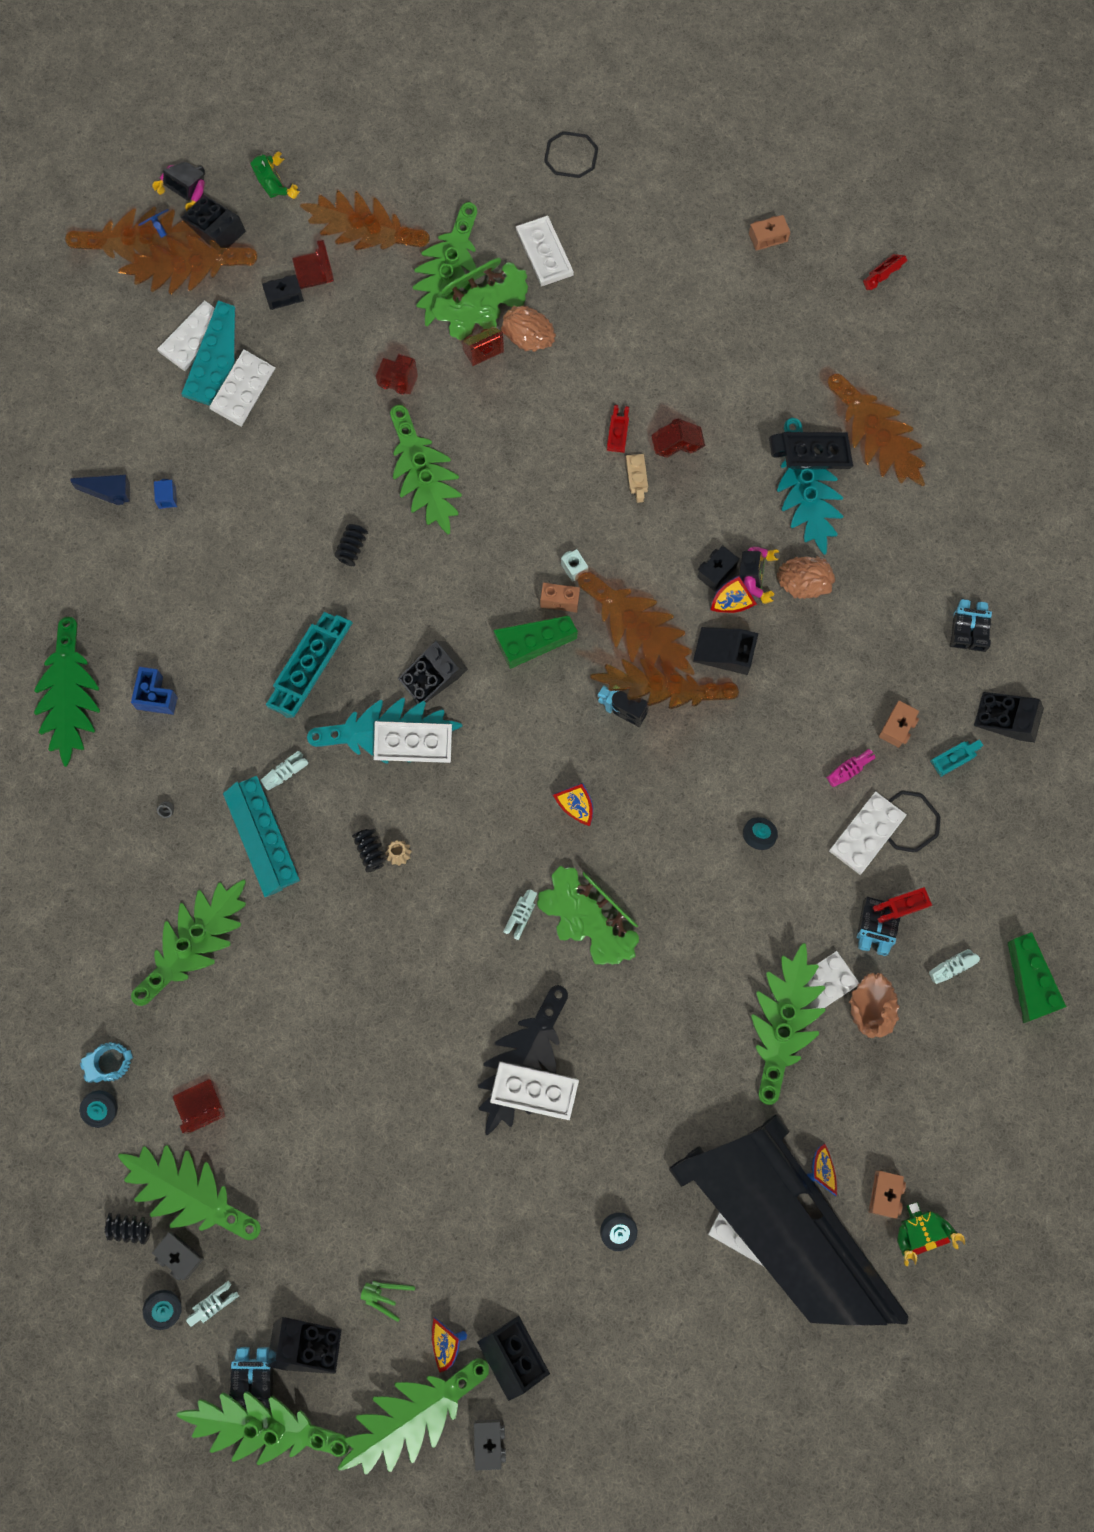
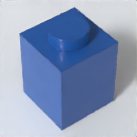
M161 479L160 481H154L155 503L158 508L177 507L176 486L173 480Z

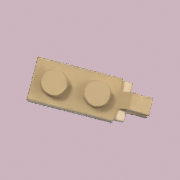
M644 454L626 455L629 489L631 494L636 493L637 503L644 502V492H648Z

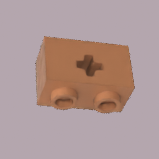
M783 215L773 216L770 219L756 221L751 224L749 236L757 251L788 242L790 229Z
M543 583L540 608L577 612L580 587Z
M898 701L879 738L898 748L902 743L906 744L911 736L908 733L910 728L914 729L919 721V718H917L919 711Z
M875 1171L869 1213L897 1219L898 1215H901L902 1203L900 1199L901 1194H904L906 1182L903 1181L904 1176ZM889 1191L892 1194V1198H887L884 1196V1193Z

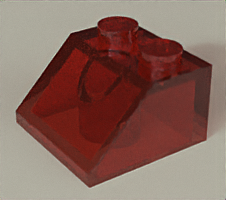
M495 327L484 329L481 333L469 336L462 341L463 351L472 366L504 352L503 332Z

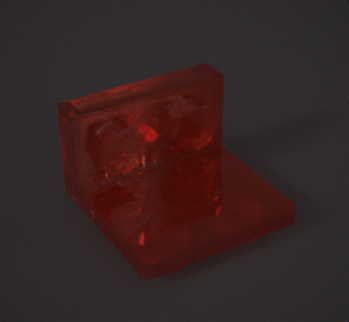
M324 240L317 241L318 249H315L316 253L292 259L300 289L334 282Z
M209 1079L173 1096L183 1123L180 1125L183 1134H190L226 1117L213 1083Z

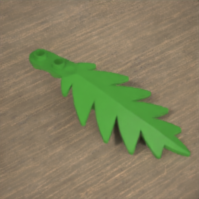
M466 202L461 206L452 233L438 236L439 240L446 242L436 244L421 252L422 256L439 259L429 261L414 269L416 273L433 275L413 286V290L430 292L416 305L417 308L426 309L425 326H429L435 319L432 309L435 307L436 299L440 297L450 299L453 297L454 292L447 295L441 293L444 287L465 275L462 267L470 272L476 269L475 263L467 250L476 251L473 244L468 240L477 216V207L471 202ZM469 209L472 213L467 214L465 211ZM465 226L466 230L463 231L460 227ZM470 283L462 288L468 291L471 288Z
M395 405L391 409L390 416L400 444L394 450L393 455L402 454L394 469L393 479H397L409 471L402 485L400 497L402 498L418 488L413 498L411 512L414 513L427 504L426 524L430 525L437 521L443 531L449 535L450 521L448 516H457L459 512L444 499L459 498L462 494L439 481L457 480L459 476L443 467L431 464L450 462L451 458L437 450L424 446L432 444V441L417 437L407 408L403 405ZM401 412L402 416L398 417L396 413ZM407 429L409 433L404 434L402 430Z
M245 880L236 883L227 891L221 883H218L211 906L201 890H198L194 908L195 922L184 904L180 903L178 912L179 939L169 922L166 921L163 929L164 958L158 950H155L154 957L157 968L132 991L131 999L135 1005L144 1006L148 1004L171 981L187 980L189 978L188 975L182 972L202 969L215 963L214 959L199 954L214 952L231 945L229 941L214 936L241 927L240 922L225 917L238 912L246 906L245 902L237 900L243 891L246 883ZM155 980H160L159 984H153ZM142 994L145 995L143 999L138 998Z
M805 943L801 945L793 961L782 956L781 964L785 982L770 972L766 973L771 992L777 1003L760 991L756 993L759 1004L770 1022L768 1024L754 1014L751 1016L755 1030L765 1046L763 1048L760 1045H756V1050L761 1058L766 1061L758 1094L761 1102L766 1105H772L777 1102L785 1067L801 1060V1056L790 1055L807 1046L819 1035V1031H797L814 1022L825 1012V1008L802 1009L813 1002L825 990V986L804 987L819 967L817 964L807 965V948ZM774 1071L777 1077L773 1079L769 1076V1073ZM770 1091L772 1098H767L765 1092Z
M168 1145L164 1147L159 1166L152 1153L145 1146L142 1148L140 1157L128 1154L118 1155L122 1163L131 1170L124 1179L125 1182L133 1184L149 1183L134 1199L135 1202L152 1201L165 1197L150 1213V1217L167 1215L184 1209L169 1225L170 1228L188 1226L205 1219L199 1227L200 1231L218 1224L246 1240H253L259 1236L261 1231L260 1223L227 1204L225 1186L221 1187L220 1193L217 1195L215 1179L208 1162L204 1163L198 1184L196 1169L189 1151H185L179 1175L176 1161ZM230 1215L235 1217V1222L232 1224L228 1222ZM248 1225L253 1226L254 1231L252 1233H247L246 1227Z
M479 1358L474 1359L446 1381L434 1376H427V1380L434 1387L419 1383L395 1382L394 1386L411 1401L394 1397L374 1396L372 1398L373 1401L391 1417L378 1414L356 1415V1419L372 1433L353 1435L344 1439L352 1450L341 1461L338 1470H345L361 1463L364 1474H368L383 1451L387 1471L391 1472L400 1456L404 1439L409 1460L411 1463H414L423 1442L426 1426L431 1447L434 1448L442 1434L447 1410L450 1418L454 1420L458 1409L457 1400L488 1376L489 1366L487 1362ZM478 1366L482 1367V1372L480 1374L476 1373V1368ZM463 1379L465 1381V1385L462 1388H460L458 1383L460 1380Z
M247 1391L243 1394L247 1411L232 1397L221 1393L220 1400L223 1410L200 1399L198 1401L199 1410H184L177 1413V1417L197 1425L192 1438L208 1436L220 1431L210 1449L211 1453L222 1450L244 1437L231 1459L232 1462L248 1456L264 1444L266 1447L257 1461L258 1465L274 1459L292 1445L290 1457L297 1455L305 1446L330 1453L336 1457L346 1455L350 1449V1446L344 1441L345 1435L311 1425L308 1417L302 1411H298L296 1418L274 1396L269 1397L272 1414L256 1397Z

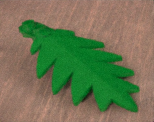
M64 617L59 621L56 652L50 655L44 662L45 666H52L45 672L34 689L35 693H39L51 688L37 705L34 714L39 715L52 709L42 723L38 733L42 735L56 729L48 750L54 751L59 749L64 767H67L70 762L73 748L84 750L81 737L75 728L92 733L95 732L89 719L78 707L97 713L100 712V709L91 697L78 686L99 691V687L93 678L78 664L87 665L88 662L82 655L75 652L78 624L72 617Z

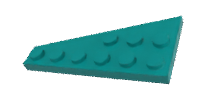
M218 300L181 393L182 397L210 406L235 365V306Z

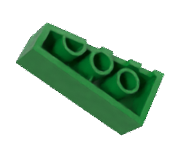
M570 616L496 629L493 630L494 639L508 667L511 669L576 640L578 631Z
M1033 933L1025 934L1007 942L1019 995L1018 999L1022 1011L1023 1024L1065 1008L1066 1004Z

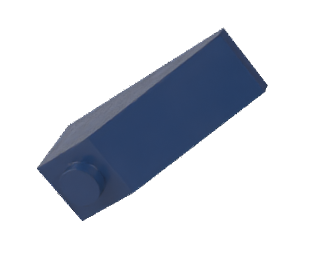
M126 475L70 478V482L76 490L114 503L115 505H123L124 502H130V482Z

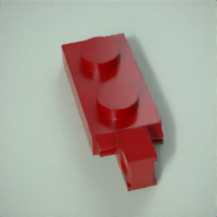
M893 254L869 273L870 276L863 280L866 290H873L878 286V283L889 278V275L894 271L899 270L907 262L906 255Z

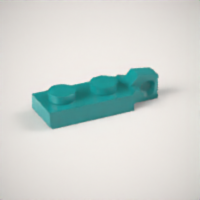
M980 739L972 744L964 741L933 758L930 762L940 777L973 760L977 756L975 752L984 745Z

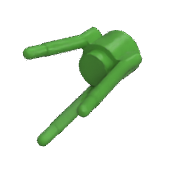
M373 1281L372 1284L366 1282L361 1293V1299L366 1301L367 1305L373 1306L398 1322L400 1320L399 1317L376 1303L380 1300L393 1306L396 1305L395 1301L381 1296L382 1290L379 1288L415 1290V1286L379 1283Z

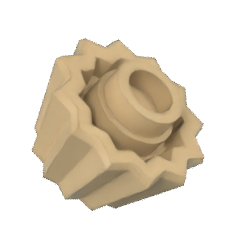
M397 839L395 842L391 841L389 846H386L387 851L384 854L387 856V861H390L392 865L397 864L400 866L401 864H406L408 859H411L410 854L412 851L409 849L410 845L405 843V840L399 841Z

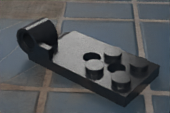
M783 432L769 437L771 456L774 458L785 456L787 468L851 469L853 467L848 432ZM814 447L820 450V454L815 453ZM830 447L836 451V454L831 453Z

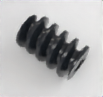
M348 524L343 537L340 539L341 544L337 546L338 550L335 551L334 555L340 562L354 567L355 563L352 560H358V556L354 553H361V550L357 547L364 546L361 541H366V537L363 534H368V531L359 525Z
M365 829L352 835V838H355V845H358V852H361L359 856L361 859H364L362 863L364 866H367L365 868L366 872H373L384 866L383 863L387 860V857H380L385 853L384 850L378 851L382 844H375L379 837H372V834L376 832L375 829Z
M109 1213L104 1230L107 1240L115 1239L116 1241L123 1239L126 1243L131 1240L134 1244L139 1241L140 1244L145 1245L150 1237L152 1219L150 1218L149 1222L146 1223L145 1217H142L140 1222H137V1216H134L132 1221H129V1215H125L124 1219L121 1220V1214H117L116 1218L113 1219V1214Z

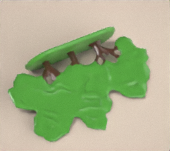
M501 258L493 259L445 286L441 293L447 295L454 292L453 297L450 299L437 298L432 312L437 320L451 322L449 334L458 340H464L472 334L475 323L479 324L484 330H494L497 327L496 319L499 318L501 312L498 304L504 303L510 307L524 305L528 285L525 282L527 278L526 270H518L515 264L508 262L502 267L501 273H494L492 271L500 265ZM487 275L489 277L487 285L478 287L475 280ZM493 277H495L496 279L500 277L504 280V282L498 283L493 279ZM469 283L472 285L466 294L458 291V289Z
M559 866L552 874L554 889L539 892V900L537 901L538 908L548 916L561 917V921L556 927L559 939L568 940L572 938L575 941H582L585 936H589L591 938L590 953L595 964H619L623 959L631 960L636 957L634 948L639 943V935L632 930H624L622 920L627 919L635 927H639V925L586 872L583 871V876L589 883L581 885L575 868ZM593 886L605 897L601 902L589 898V893ZM578 889H583L582 892L577 893ZM607 902H610L619 912L615 919L606 918L601 912L602 907ZM609 921L613 922L611 925L607 924ZM618 923L616 927L619 928L617 936L613 935V926ZM622 931L625 933L623 938L621 937Z

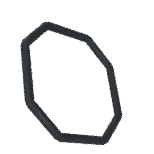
M563 131L548 140L544 162L555 175L581 178L594 170L598 146L587 134ZM562 135L587 138L595 148L592 167L579 175L557 172L547 161L551 142Z
M900 791L888 801L891 803L902 794L921 797L937 817L935 835L915 849L897 846L891 838L888 839L889 843L896 850L918 852L939 836L941 817L923 794Z

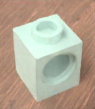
M577 549L573 552L568 551L561 557V565L572 582L588 574V565ZM572 562H575V563H577L578 565L575 566V567H572V566H570L569 564L572 563Z

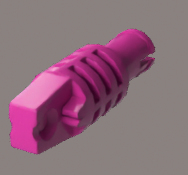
M867 749L858 757H851L839 765L826 777L830 785L835 787L860 773L863 766L875 759L874 754L870 755L873 752Z

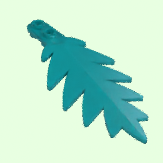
M797 418L786 420L784 432H803L800 420ZM794 425L795 430H791L789 426ZM786 459L782 463L781 468L787 467ZM788 468L778 485L777 492H781L793 485L795 486L786 497L781 511L784 512L800 504L793 516L790 527L794 528L807 522L804 542L806 543L814 539L820 551L825 555L827 553V537H836L838 534L824 518L842 519L844 516L832 505L821 499L843 500V497L819 481H837L838 478L826 469Z
M401 698L394 703L379 719L383 701L379 700L368 708L358 720L357 712H353L345 724L311 729L308 732L307 740L314 747L348 744L358 755L361 754L360 745L373 756L375 721L452 724V731L463 727V725L458 722L443 720L445 713L443 709L422 719L426 705L425 701L415 705L401 718L405 698ZM334 732H338V736L336 738L332 737V734ZM315 734H319L318 740L313 739Z

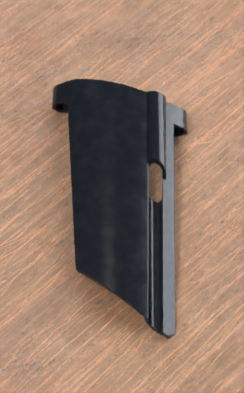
M778 1114L769 1118L762 1126L749 1132L747 1135L706 1152L698 1146L669 1168V1171L681 1187L693 1180L810 1323L834 1325H905L908 1323L907 1313L782 1141L790 1131ZM808 1194L823 1214V1217L812 1219L797 1199L798 1195Z

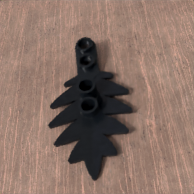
M561 985L551 987L536 1017L518 1022L519 1026L527 1027L526 1029L510 1033L495 1042L496 1046L516 1050L499 1054L484 1062L483 1066L498 1069L499 1061L541 1070L540 1062L550 1073L556 1074L555 1057L549 1039L555 1045H559V1039L553 1026L568 999L567 990ZM555 992H560L562 997L556 998ZM550 1009L553 1015L547 1016L545 1011ZM496 1074L478 1084V1088L492 1091ZM489 1097L478 1108L479 1111L489 1113L485 1134L489 1135L499 1125L501 1120L509 1127H512L515 1108L490 1103L491 1097Z

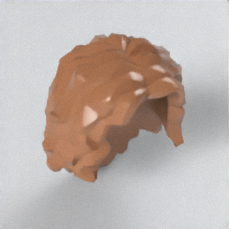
M524 305L513 306L504 315L501 331L515 345H518L520 349L536 352L538 349L551 347L552 343L555 342L556 334L554 333L553 324L545 318V315L538 313L537 310Z
M819 556L816 558L795 557L794 559H789L779 567V573L776 576L780 586L784 587L786 592H789L794 598L800 599L817 598L822 594H830L832 592V584L835 582V575L826 559H822Z
M874 973L868 974L861 983L857 984V989L852 992V998L849 1001L851 1004V1014L854 1018L853 1022L858 1026L862 1034L869 1038H882L893 1032V1028L899 1020L898 1009L900 1006L898 1005L897 994L894 992L895 989L892 987V983L885 976L883 977L881 973L876 975Z

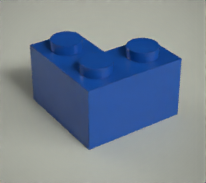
M139 667L131 703L136 710L174 715L178 697L173 690L161 688L163 676L158 669Z

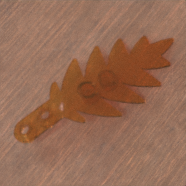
M339 190L336 192V208L322 195L318 197V204H300L302 209L313 215L308 220L310 224L329 223L320 231L321 236L345 231L335 240L337 245L362 238L354 246L355 250L366 249L381 244V249H386L395 243L424 247L430 240L429 234L424 230L401 227L396 214H393L391 222L386 210L377 198L373 199L372 214L368 205L357 191L355 192V212L349 201Z
M153 207L139 219L134 227L136 209L128 212L116 224L113 230V221L110 220L102 232L73 230L66 234L65 241L69 247L74 249H103L111 258H115L114 250L124 259L139 265L134 249L148 260L159 264L160 261L154 247L160 252L177 259L178 255L173 244L194 249L191 240L201 237L184 221L172 228L175 210H171L159 220L167 233L162 238L151 220L138 226V224L155 215L156 207ZM93 239V240H95L96 242H95V243H91V242H89V240Z
M187 235L186 239L191 251L180 242L168 237L167 242L171 253L157 245L149 244L153 258L134 254L135 263L126 265L118 271L126 275H135V285L143 283L153 276L151 292L159 289L172 275L169 287V294L171 295L184 283L190 273L188 290L192 291L206 277L210 270L211 278H214L221 266H251L256 263L258 257L256 251L252 248H220L213 240L209 241L210 248L199 239Z
M840 374L831 375L828 378V387L848 406L845 421L848 422L854 415L852 423L853 448L857 447L865 433H867L865 439V464L868 465L880 448L879 467L882 477L885 476L894 462L895 472L900 483H903L908 476L915 483L925 486L923 477L918 469L925 467L926 463L915 455L908 453L921 449L922 445L909 438L898 436L912 432L913 427L887 419L900 415V411L886 405L872 403L877 401V396L862 395L844 376Z
M590 572L582 573L579 576V587L602 604V621L605 622L610 614L611 634L615 647H618L626 629L627 648L631 662H634L643 642L644 659L649 672H652L660 655L661 662L669 676L672 675L675 667L685 673L695 674L685 658L692 653V650L672 642L684 636L685 631L671 627H657L673 619L674 616L664 612H642L656 605L657 600L643 597H626L631 594L630 589L615 591ZM601 589H602V590H604V592H603V593H599L598 590H601Z
M640 658V663L645 674L627 660L622 659L621 663L626 673L605 664L607 673L590 675V678L609 684V691L629 689L628 700L641 698L650 693L647 702L648 706L661 703L670 698L669 709L685 705L691 700L692 706L695 707L703 700H731L739 695L737 685L732 682H727L723 685H716L714 683L698 685L690 675H686V681L678 672L664 662H661L664 676L643 658Z

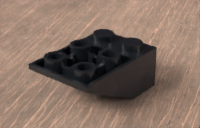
M206 195L181 216V219L221 254L246 232L238 215Z
M701 627L693 662L748 675L759 633L735 628Z
M436 640L398 679L419 704L422 701L428 702L454 683L468 668L446 641Z
M983 692L974 726L1019 741L1035 743L1044 707L1041 700L1037 698Z
M281 1317L273 1323L266 1367L285 1371L335 1374L342 1329Z

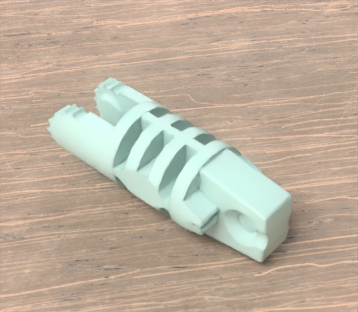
M297 751L284 760V763L281 762L277 765L276 769H272L261 779V782L267 790H270L282 784L283 780L286 781L292 777L293 773L296 774L307 766L308 761L302 757L303 754L300 751Z
M527 890L523 897L520 896L503 931L504 933L509 934L514 924L517 923L519 925L513 938L519 940L535 907L533 902L537 895L536 892Z
M967 949L929 971L930 977L935 984L946 981L976 965L980 957Z
M229 1281L192 1308L195 1312L186 1319L190 1327L200 1320L202 1323L206 1322L239 1297L238 1293L234 1292L225 1300L221 1299L220 1294L231 1286Z

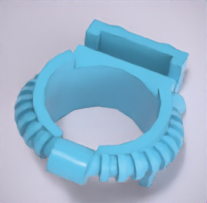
M109 1042V1044H102L94 1052L87 1053L86 1057L81 1059L80 1066L85 1071L84 1079L89 1083H98L102 1080L108 1082L111 1080L115 1081V1079L118 1080L130 1068L129 1064H131L130 1060L133 1059L131 1050L127 1051L119 1043ZM115 1049L122 1053L125 1060L118 1071L109 1074L101 1071L99 1060L104 1052Z

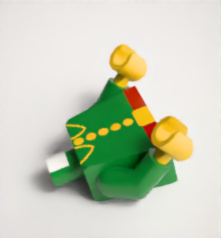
M277 151L273 157L271 155H259L251 161L250 164L259 183L270 198L278 195L286 196L287 194L292 199L298 196L300 193L297 190L298 186L292 184L289 189L284 187L274 165L278 166L284 161V159L280 158L281 152Z
M918 1202L906 1205L910 1218L901 1221L902 1225L899 1227L897 1237L898 1246L904 1256L903 1262L905 1266L909 1264L908 1259H912L916 1265L918 1254L948 1244L951 1239L955 1249H959L956 1243L958 1240L962 1241L965 1245L964 1236L957 1233L951 1224L939 1214L932 1211L922 1213Z

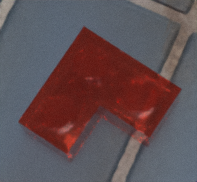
M401 354L397 355L395 361L383 358L376 373V381L381 388H391L402 395L405 393L411 394L418 378L415 359Z
M679 418L672 420L670 424L659 428L657 432L651 435L655 454L665 458L680 450L691 454L705 447L701 427Z

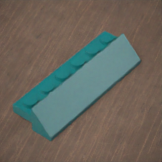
M324 612L316 625L311 624L273 684L275 691L269 698L266 706L284 715L286 718L295 717L353 622L339 615L333 616Z
M254 776L240 783L237 781L223 795L263 895L266 898L282 891L287 886L299 882L300 879L259 778Z

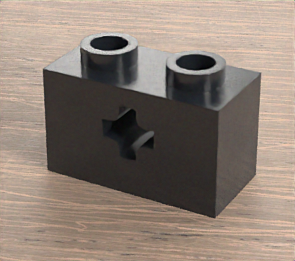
M296 275L285 276L281 279L262 283L270 310L304 301Z
M723 545L719 550L715 549L709 556L708 562L704 561L698 568L697 578L714 591L738 566L740 560Z

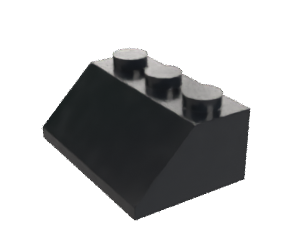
M519 1315L477 1341L508 1401L526 1393L550 1375Z

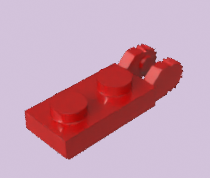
M614 405L607 451L624 453L629 424V406H625L624 417L617 416L619 407Z
M925 887L888 899L887 902L878 904L873 909L876 912L887 907L890 908V914L878 918L879 923L929 908L932 906Z

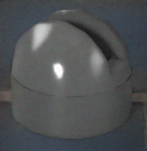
M169 801L162 802L157 808V813L162 818H169L174 812V806Z

